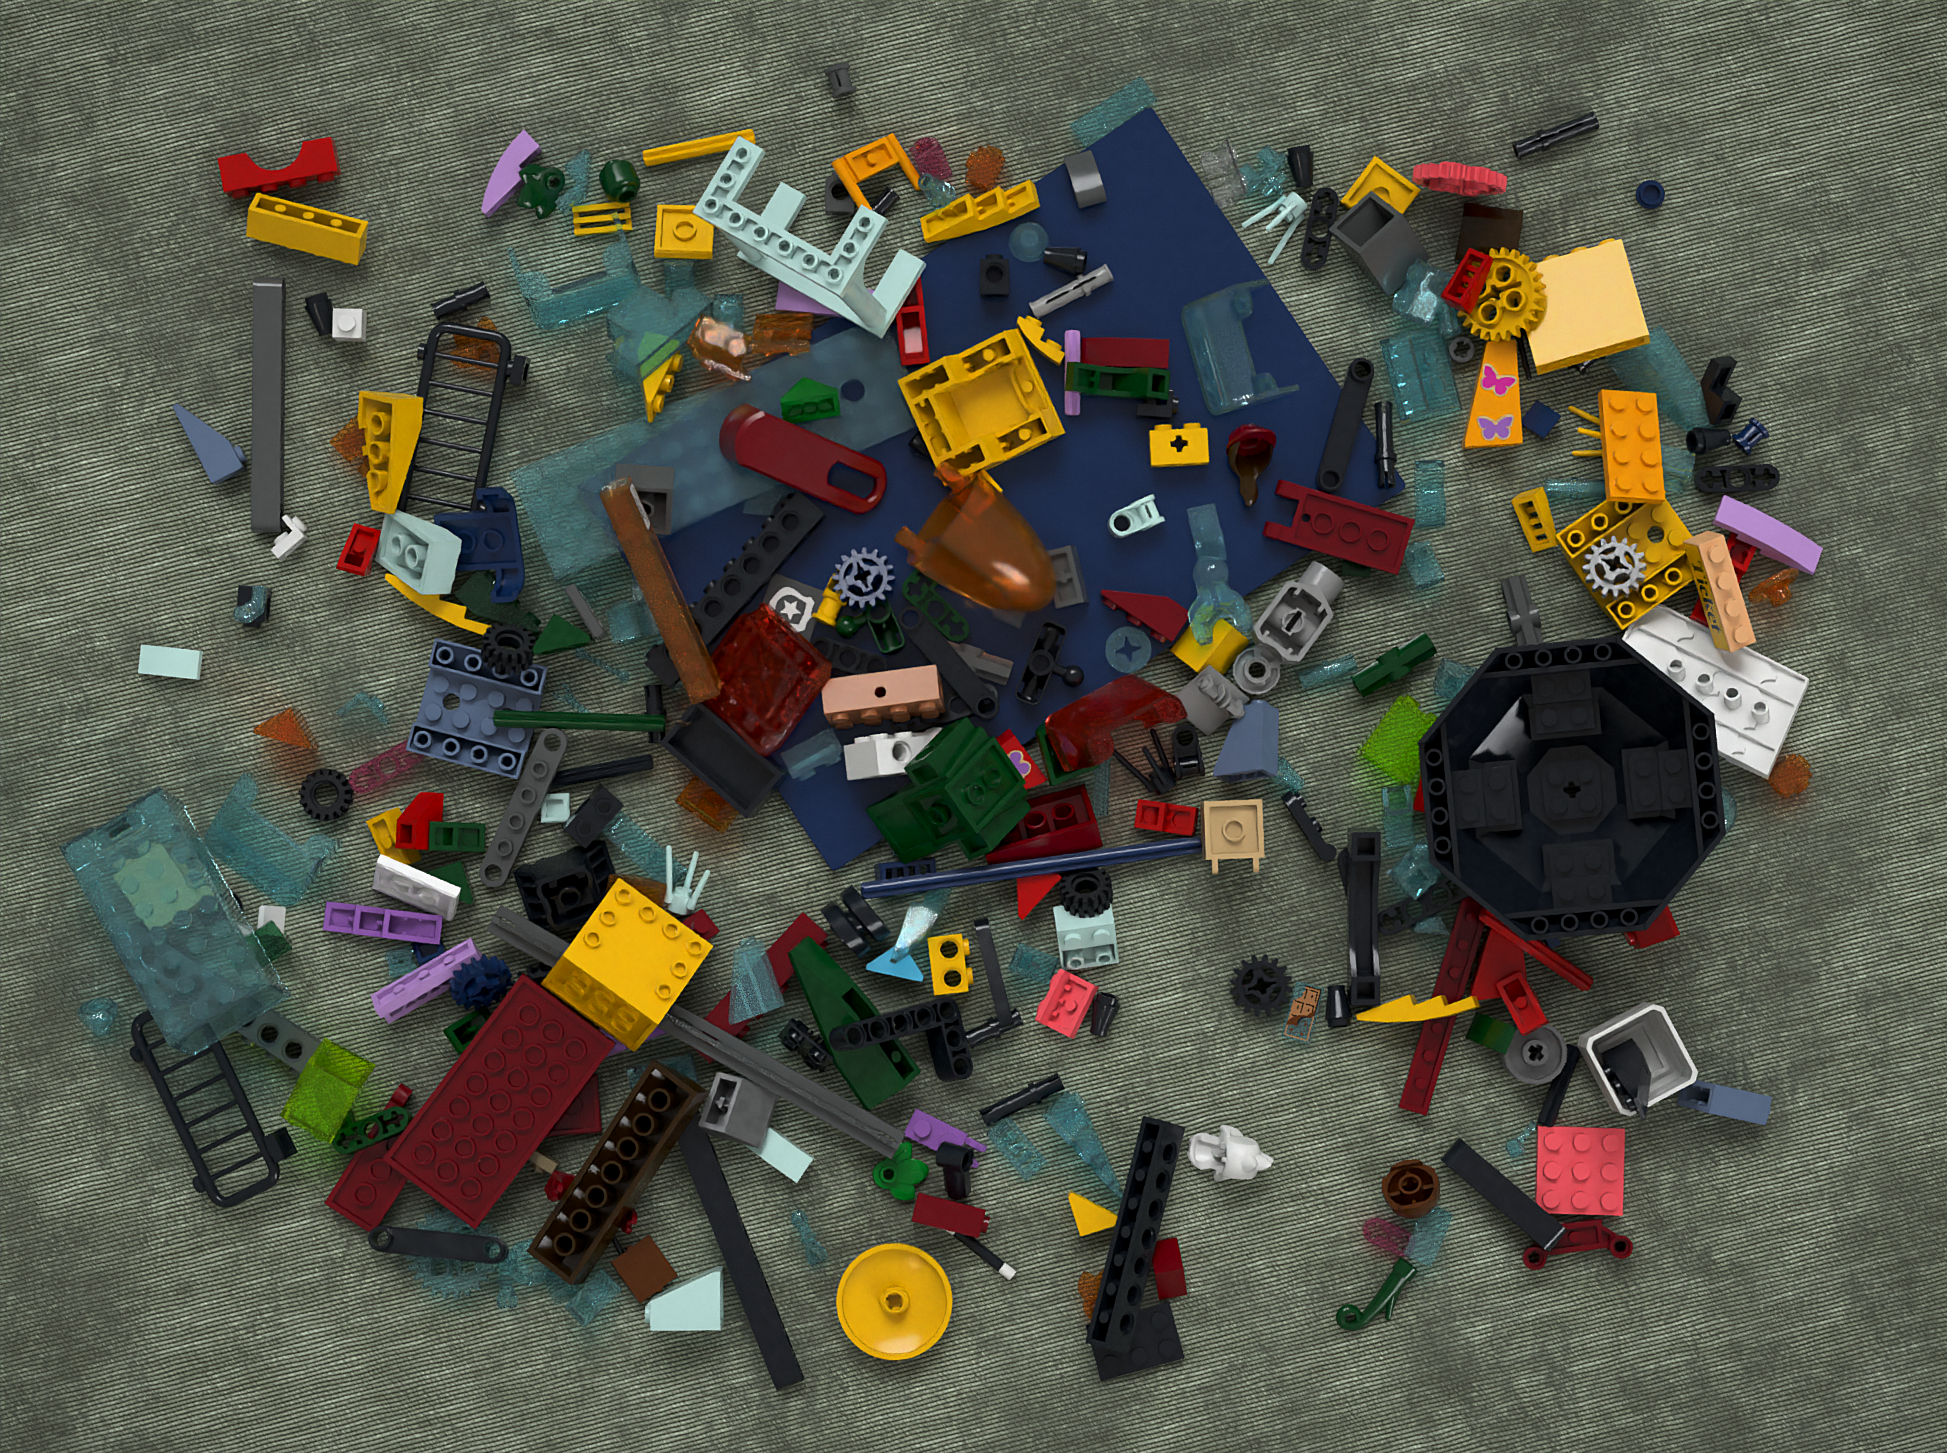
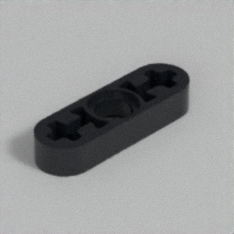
M1331 188L1319 189L1312 198L1300 255L1301 265L1308 271L1320 270L1327 260L1332 237L1329 228L1335 222L1339 203L1337 193ZM1324 194L1329 195V200L1333 201V205H1328L1325 215H1331V219L1325 216H1314V211L1318 214L1321 212L1322 203L1317 202V199H1321ZM1315 222H1323L1327 226L1328 232L1324 237L1319 238L1312 234L1311 226ZM1308 239L1314 243H1325V248L1320 245L1318 247L1317 256L1321 257V261H1316L1315 265H1311L1310 259L1306 258V254H1311L1314 245L1308 244Z
M1771 464L1704 467L1696 473L1694 484L1697 490L1705 494L1768 491L1777 486L1780 474L1777 468ZM1749 470H1753L1752 476L1761 475L1764 470H1767V474L1772 475L1773 480L1768 481L1767 485H1764L1763 480L1752 481L1754 487H1750L1751 474ZM1720 471H1724L1723 484L1725 488H1721L1722 482H1714L1710 485V488H1707L1706 483H1701V478L1706 476V472H1709L1710 477L1714 478L1721 477ZM1732 471L1743 473L1745 481L1741 487H1735L1730 483L1729 475Z

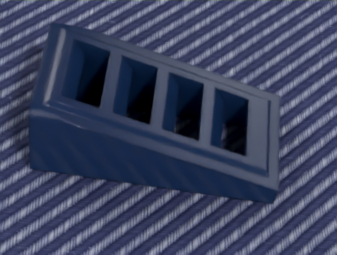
M935 858L914 860L907 864H903L902 861L875 864V881L886 879L885 869L890 870V879L898 878L897 868H901L902 877L910 876L909 867H913L914 875H920V866L925 865L926 874L935 873Z

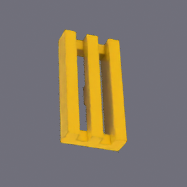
M630 202L572 206L575 236L633 231ZM625 209V213L579 217V213ZM626 220L624 225L580 229V224Z

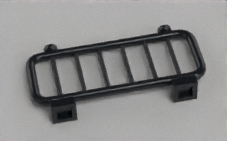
M442 322L430 331L427 344H419L417 360H422L423 365L416 396L423 398L422 424L424 414L484 425L486 429L482 449L420 437V430L396 507L397 510L406 513L408 499L467 511L487 510L485 502L477 500L476 489L486 487L507 377L510 378L509 383L526 387L531 362L530 358L515 355L514 361L511 360L512 346L509 339L503 333L454 322ZM450 333L495 342L500 347L499 362L493 363L437 352L439 339L443 334ZM435 358L497 369L493 392L431 380ZM430 386L491 397L488 419L483 420L427 409L426 404ZM419 442L481 454L476 477L415 465ZM413 471L474 482L471 505L409 493Z
M182 993L140 1013L134 1019L131 1025V1034L135 1046L130 1048V1055L135 1062H144L198 1174L192 1180L195 1190L198 1193L206 1191L212 1203L218 1207H234L276 1185L280 1178L278 1162L298 1153L286 1126L266 1136L215 1031L235 1022L223 995L202 1004L194 995ZM196 1002L192 1006V1011L197 1021L148 1045L143 1035V1026L146 1023L182 1005H188L191 1008V1005ZM200 1026L210 1047L161 1071L151 1050ZM213 1052L222 1073L173 1097L164 1076ZM225 1078L235 1099L186 1123L176 1102ZM238 1104L247 1126L198 1149L189 1128ZM250 1131L260 1152L211 1175L201 1154ZM263 1157L269 1170L268 1176L265 1179L227 1197L219 1193L214 1180Z

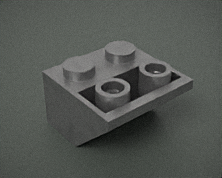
M717 1071L698 1126L711 1136L761 1149L779 1095L744 1078Z

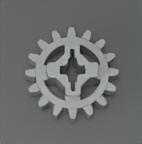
M1612 536L1611 543H1607L1602 538L1600 539L1599 548L1595 545L1591 546L1590 551L1593 555L1585 554L1584 561L1588 564L1583 565V573H1588L1585 577L1586 584L1594 583L1592 586L1593 593L1600 589L1602 590V598L1605 599L1608 593H1612L1613 599L1617 600L1618 593H1623L1627 598L1629 597L1630 588L1634 591L1639 590V585L1636 581L1644 582L1645 575L1641 572L1646 571L1647 566L1646 563H1641L1644 559V553H1635L1637 550L1636 543L1629 547L1627 546V538L1624 537L1621 543H1617L1616 537ZM1614 551L1613 553H1610L1608 555H1603L1607 552ZM1626 555L1632 560L1634 567L1627 563ZM1614 564H1618L1619 568H1617L1615 572H1611L1610 568H1612ZM1595 568L1603 574V581L1597 576ZM1621 581H1626L1623 584L1615 585L1616 583H1619Z

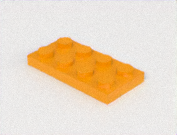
M1601 389L1598 393L1606 501L1662 504L1665 501L1656 393Z

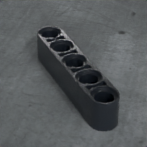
M1458 1138L1440 1159L1548 1253L1568 1232L1566 1228L1462 1139Z

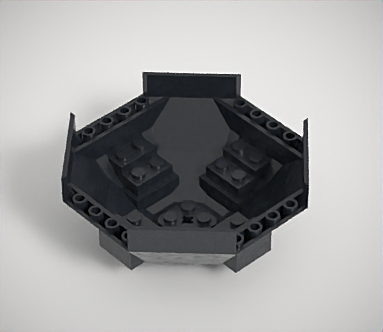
M1618 635L1496 647L1416 743L1419 749L1429 851L1428 862L1525 942L1646 931L1727 834L1715 714ZM1574 781L1575 786H1580L1581 791L1576 793L1575 798H1570V795L1563 791L1565 787H1568V782Z

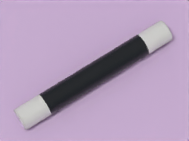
M946 1230L1008 1280L1016 1273L1013 1268L974 1237Z

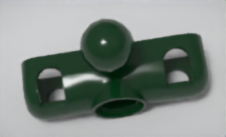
M863 572L861 573V582L867 579ZM886 593L884 595L887 601L885 604L880 600L876 602L877 608L882 607L887 610L884 618L879 620L872 618L871 614L874 609L871 604H868L863 613L855 617L849 615L841 616L836 622V631L844 638L852 637L856 634L858 627L868 623L878 648L884 655H892L901 651L906 643ZM897 632H900V635L902 637V642L900 644L896 637ZM882 639L885 650L881 649L878 640Z

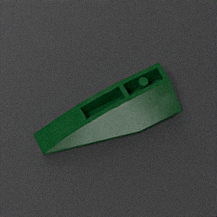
M809 936L802 939L787 953L828 1052L834 1058L833 1064L865 1110H870L902 1090L921 1072L899 1038L846 1052L833 1050L829 1043V1033L834 1027L881 1013L851 977Z

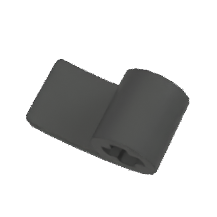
M1089 150L1065 157L1064 162L1072 182V189L1078 208L1081 209L1107 201L1092 151Z

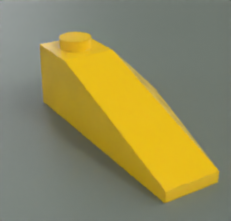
M359 391L358 425L359 429H364L366 445L362 446L363 456H368L370 471H368L366 477L371 510L395 514L422 427V397L403 393Z

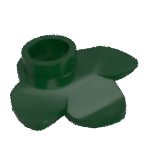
M530 164L518 172L520 178L526 184L518 195L516 205L527 209L535 208L537 218L544 219L557 206L558 193L564 187L565 176L556 167L543 168L537 164ZM555 177L554 183L550 186V180Z

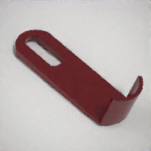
M747 403L731 411L721 426L719 445L723 457L743 467L857 515L867 513L875 508L884 496L887 486V475L880 461L766 413ZM836 463H841L869 475L874 479L873 490L867 497L862 498L828 483L830 469Z

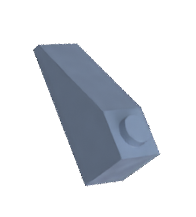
M179 404L172 406L211 483L218 485L247 470L244 462L248 460L240 445L235 447L231 441Z

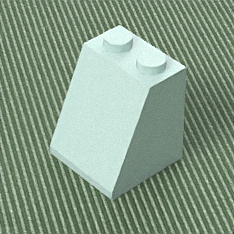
M716 1266L654 1295L650 1303H647V1306H645V1323H650V1331L721 1330L724 1324V1267Z

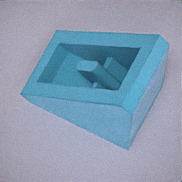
M902 941L867 963L866 970L923 982V973Z

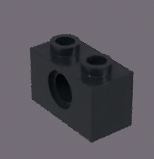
M600 783L561 826L586 849L624 807V804Z

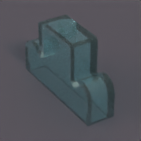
M645 285L639 286L625 299L620 300L606 314L607 337L614 341L613 353L616 371L636 385H639L715 320L714 300L697 289L688 286L676 289L672 293L671 300L666 299Z

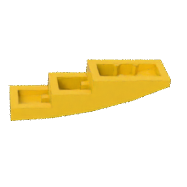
M1030 179L1005 192L998 186L975 199L968 193L920 218L924 240L930 243L985 230L1040 207L1035 184Z
M386 573L385 580L408 599L433 615L460 628L481 635L486 633L488 627L492 628L490 625L468 620L470 608L443 601L444 594L421 595L397 576Z
M1409 994L1356 1014L1357 1020L1387 1023L1425 1021L1453 1016L1479 1008L1480 1005L1476 996H1470L1448 1004L1445 995H1440L1418 1004L1415 995Z

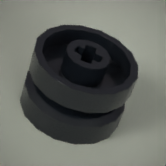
M851 884L840 893L842 902L849 909L847 912L833 901L829 902L820 911L830 923L829 927L845 946L848 945L860 959L871 950V944L863 934L865 931L878 942L886 938L891 931Z

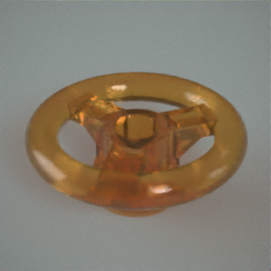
M1788 568L1764 580L1749 593L1748 601L1750 603H1759L1769 599L1773 608L1786 603L1793 597L1788 587L1798 578L1799 570Z

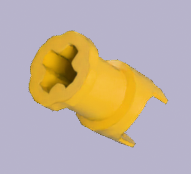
M831 576L822 594L824 598L817 613L812 614V618L826 626L835 628V620L842 606H846L848 601L842 603L839 598L842 593L836 594L833 592V587L836 583L833 582Z

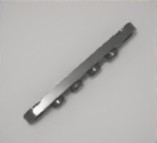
M559 728L546 729L538 738L480 866L479 876L486 886L498 887L506 883L568 748V736ZM551 734L557 735L561 741V745L556 751L550 750L546 745L547 737ZM492 864L499 866L502 872L500 879L497 881L491 880L487 875L488 867Z

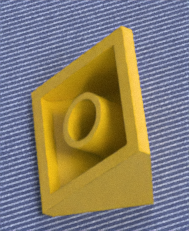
M1205 605L1170 648V651L1198 674L1211 665L1220 674L1224 675L1250 641Z

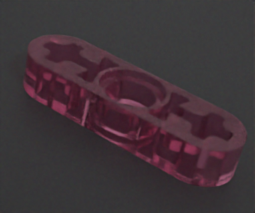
M407 739L352 771L349 777V784L357 793H369L421 763L426 755L417 753V759L409 756L403 760L407 765L402 767L401 760L394 752L399 750L400 755L407 753ZM390 757L395 761L396 769L393 773L387 775L381 771L380 763L384 758ZM374 764L375 772L382 779L378 782L376 777L367 781V788L363 785L357 786L358 774L369 775L373 772L369 767Z

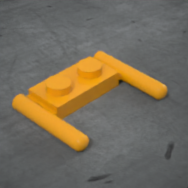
M893 133L846 154L831 163L858 209L862 204L872 210L857 183L883 172L899 163L916 191L922 190L925 186Z

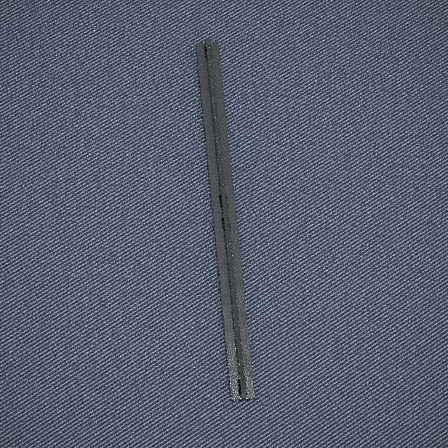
M500 905L496 914L493 915L491 923L487 928L488 932L552 968L570 945L567 941L503 905ZM501 917L513 923L514 925H516V927L502 920ZM675 1002L657 1026L890 1159L894 1156L906 1134ZM677 1017L683 1019L684 1021L690 1023L693 1026L686 1024L685 1022L679 1020ZM703 1031L706 1032L707 1034H709V1035L713 1036L714 1038L718 1039V1041H716L715 1039L709 1037L708 1035H706V1034H704V1033H702V1032H703ZM879 1131H881V1132H883L884 1134H886V1135L892 1137L893 1139H895V1141H893L892 1139H890V1138L886 1137L885 1135L879 1133Z

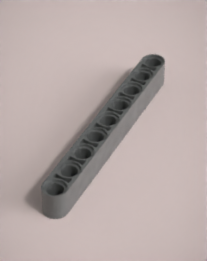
M254 277L251 444V529L253 533H283L284 527L282 519L284 516L286 284L284 277Z

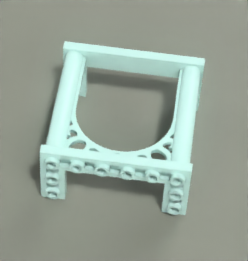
M738 136L694 208L693 213L717 227L740 250L737 254L740 259L882 339L926 267V263L899 249L875 291L871 294L864 285V266L868 255L889 222L885 217L861 204L832 254L828 255L787 232L807 200V197L801 192L781 182L761 216L736 203L766 154L762 148Z

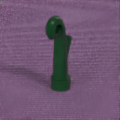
M1400 1257L1392 1266L1393 1270L1363 1312L1361 1313L1352 1304L1343 1305L1336 1313L1337 1324L1344 1330H1359L1374 1320L1385 1307V1319L1391 1320L1394 1306L1402 1289L1419 1271L1407 1260ZM1348 1313H1354V1320L1347 1321L1345 1316Z

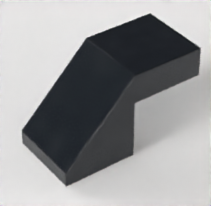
M1731 356L1711 358L1700 382L1709 422L1712 425L1731 423L1742 401V397L1727 387L1737 364V361Z

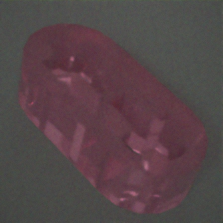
M1370 1217L1362 1226V1233L1366 1240L1396 1255L1406 1256L1412 1253L1415 1248V1238L1409 1231L1382 1218ZM1377 1222L1380 1223V1229L1387 1233L1386 1238L1381 1235L1371 1238V1232L1368 1230V1227L1370 1225L1375 1226ZM1403 1234L1407 1235L1406 1241L1409 1242V1246L1397 1250L1398 1245L1390 1240L1391 1236L1401 1238Z

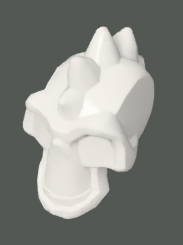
M1228 1125L1220 1126L1218 1137L1208 1133H1199L1189 1140L1187 1153L1189 1160L1200 1170L1215 1169V1181H1223L1230 1178L1253 1179L1258 1171L1271 1167V1163L1274 1161L1273 1158L1260 1151L1259 1145L1255 1140L1244 1137L1238 1129Z

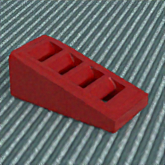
M1469 248L1440 296L1448 306L1470 315L1494 261L1493 257ZM1475 261L1480 263L1481 265L1479 268H1477L1475 266H1472V262ZM1468 272L1475 274L1474 277H1468ZM1464 283L1468 285L1467 288H1463Z

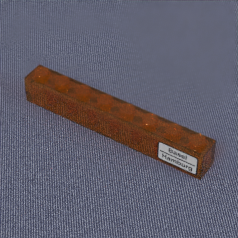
M630 475L602 486L599 494L692 705L719 695L722 683Z

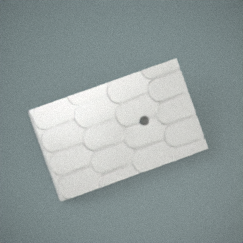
M1658 604L1627 627L1622 639L1715 714L1718 755L1726 758V761L1768 780L1807 690L1809 678L1746 646L1732 653L1715 648L1708 627L1662 604Z

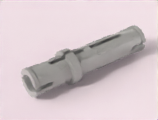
M1104 264L1102 267L1084 276L1080 274L1076 276L1077 279L1054 290L1032 303L1030 302L1029 306L1035 318L1038 320L1040 317L1083 295L1087 297L1092 294V290L1113 281V276L1107 265Z

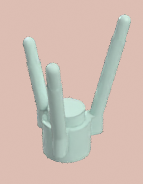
M1291 192L1287 197L1283 195L1275 203L1242 223V227L1246 228L1279 208V215L1266 226V231L1272 230L1283 219L1287 222L1293 220L1269 258L1268 263L1270 265L1274 263L1298 224L1305 219L1303 213L1308 209V206L1295 192Z
M668 845L666 846V894L664 902L669 903L668 910L682 915H689L691 910H695L697 899L707 882L710 871L706 870L692 895L693 891L690 889L699 856V852L695 851L689 865L684 886H676L675 891H672V847Z

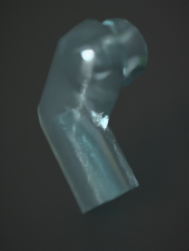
M252 586L251 601L241 607L237 606L233 611V617L236 621L250 623L263 614L267 587Z

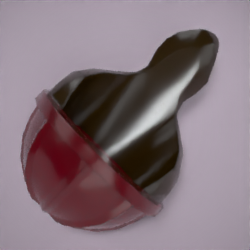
M1254 423L1242 424L1234 429L1226 445L1228 464L1234 473L1240 477L1239 493L1245 502V507L1248 508L1258 498L1259 492L1256 480L1270 464L1273 449L1276 445L1275 433Z

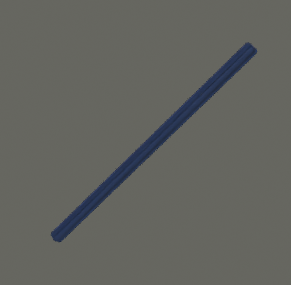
M1198 836L863 882L861 883V895L863 899H873L1196 854L1202 851V843Z

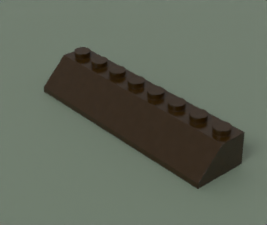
M652 1059L526 1252L568 1284H583L709 1092L686 1075Z

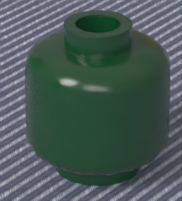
M610 160L604 165L599 174V182L606 197L614 202L621 204L630 202L637 196V192L641 187L635 168L629 161Z

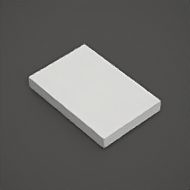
M380 854L376 862L373 889L431 914L442 915L445 920H453L461 888Z

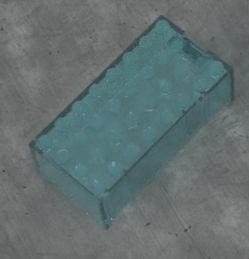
M159 786L127 805V810L97 829L91 827L60 846L59 849L170 1047L194 1056L292 995L288 987L281 981L188 816V810L183 801Z

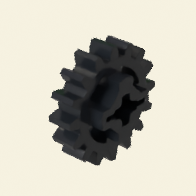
M1263 954L1261 961H1258L1255 955H1251V963L1248 964L1245 960H1241L1243 968L1241 970L1233 969L1238 976L1237 979H1230L1229 981L1236 985V989L1231 990L1230 994L1239 996L1235 1001L1236 1005L1245 1004L1243 1012L1248 1013L1252 1008L1254 1009L1255 1017H1259L1261 1010H1264L1266 1016H1271V1008L1274 1007L1277 1011H1281L1278 1004L1280 1001L1288 1003L1289 1000L1284 994L1285 992H1292V988L1286 986V982L1292 980V977L1283 975L1287 969L1285 965L1277 967L1279 959L1274 958L1270 963L1266 954ZM1262 966L1271 968L1278 976L1269 977L1265 975ZM1251 969L1252 977L1248 983L1242 985L1244 975ZM1260 977L1265 982L1274 981V983L1264 987V993H1261L1258 989H1248L1258 983L1257 979ZM1280 986L1277 997L1271 1001V992L1274 988ZM1253 994L1257 996L1260 1005L1251 1003L1244 995Z

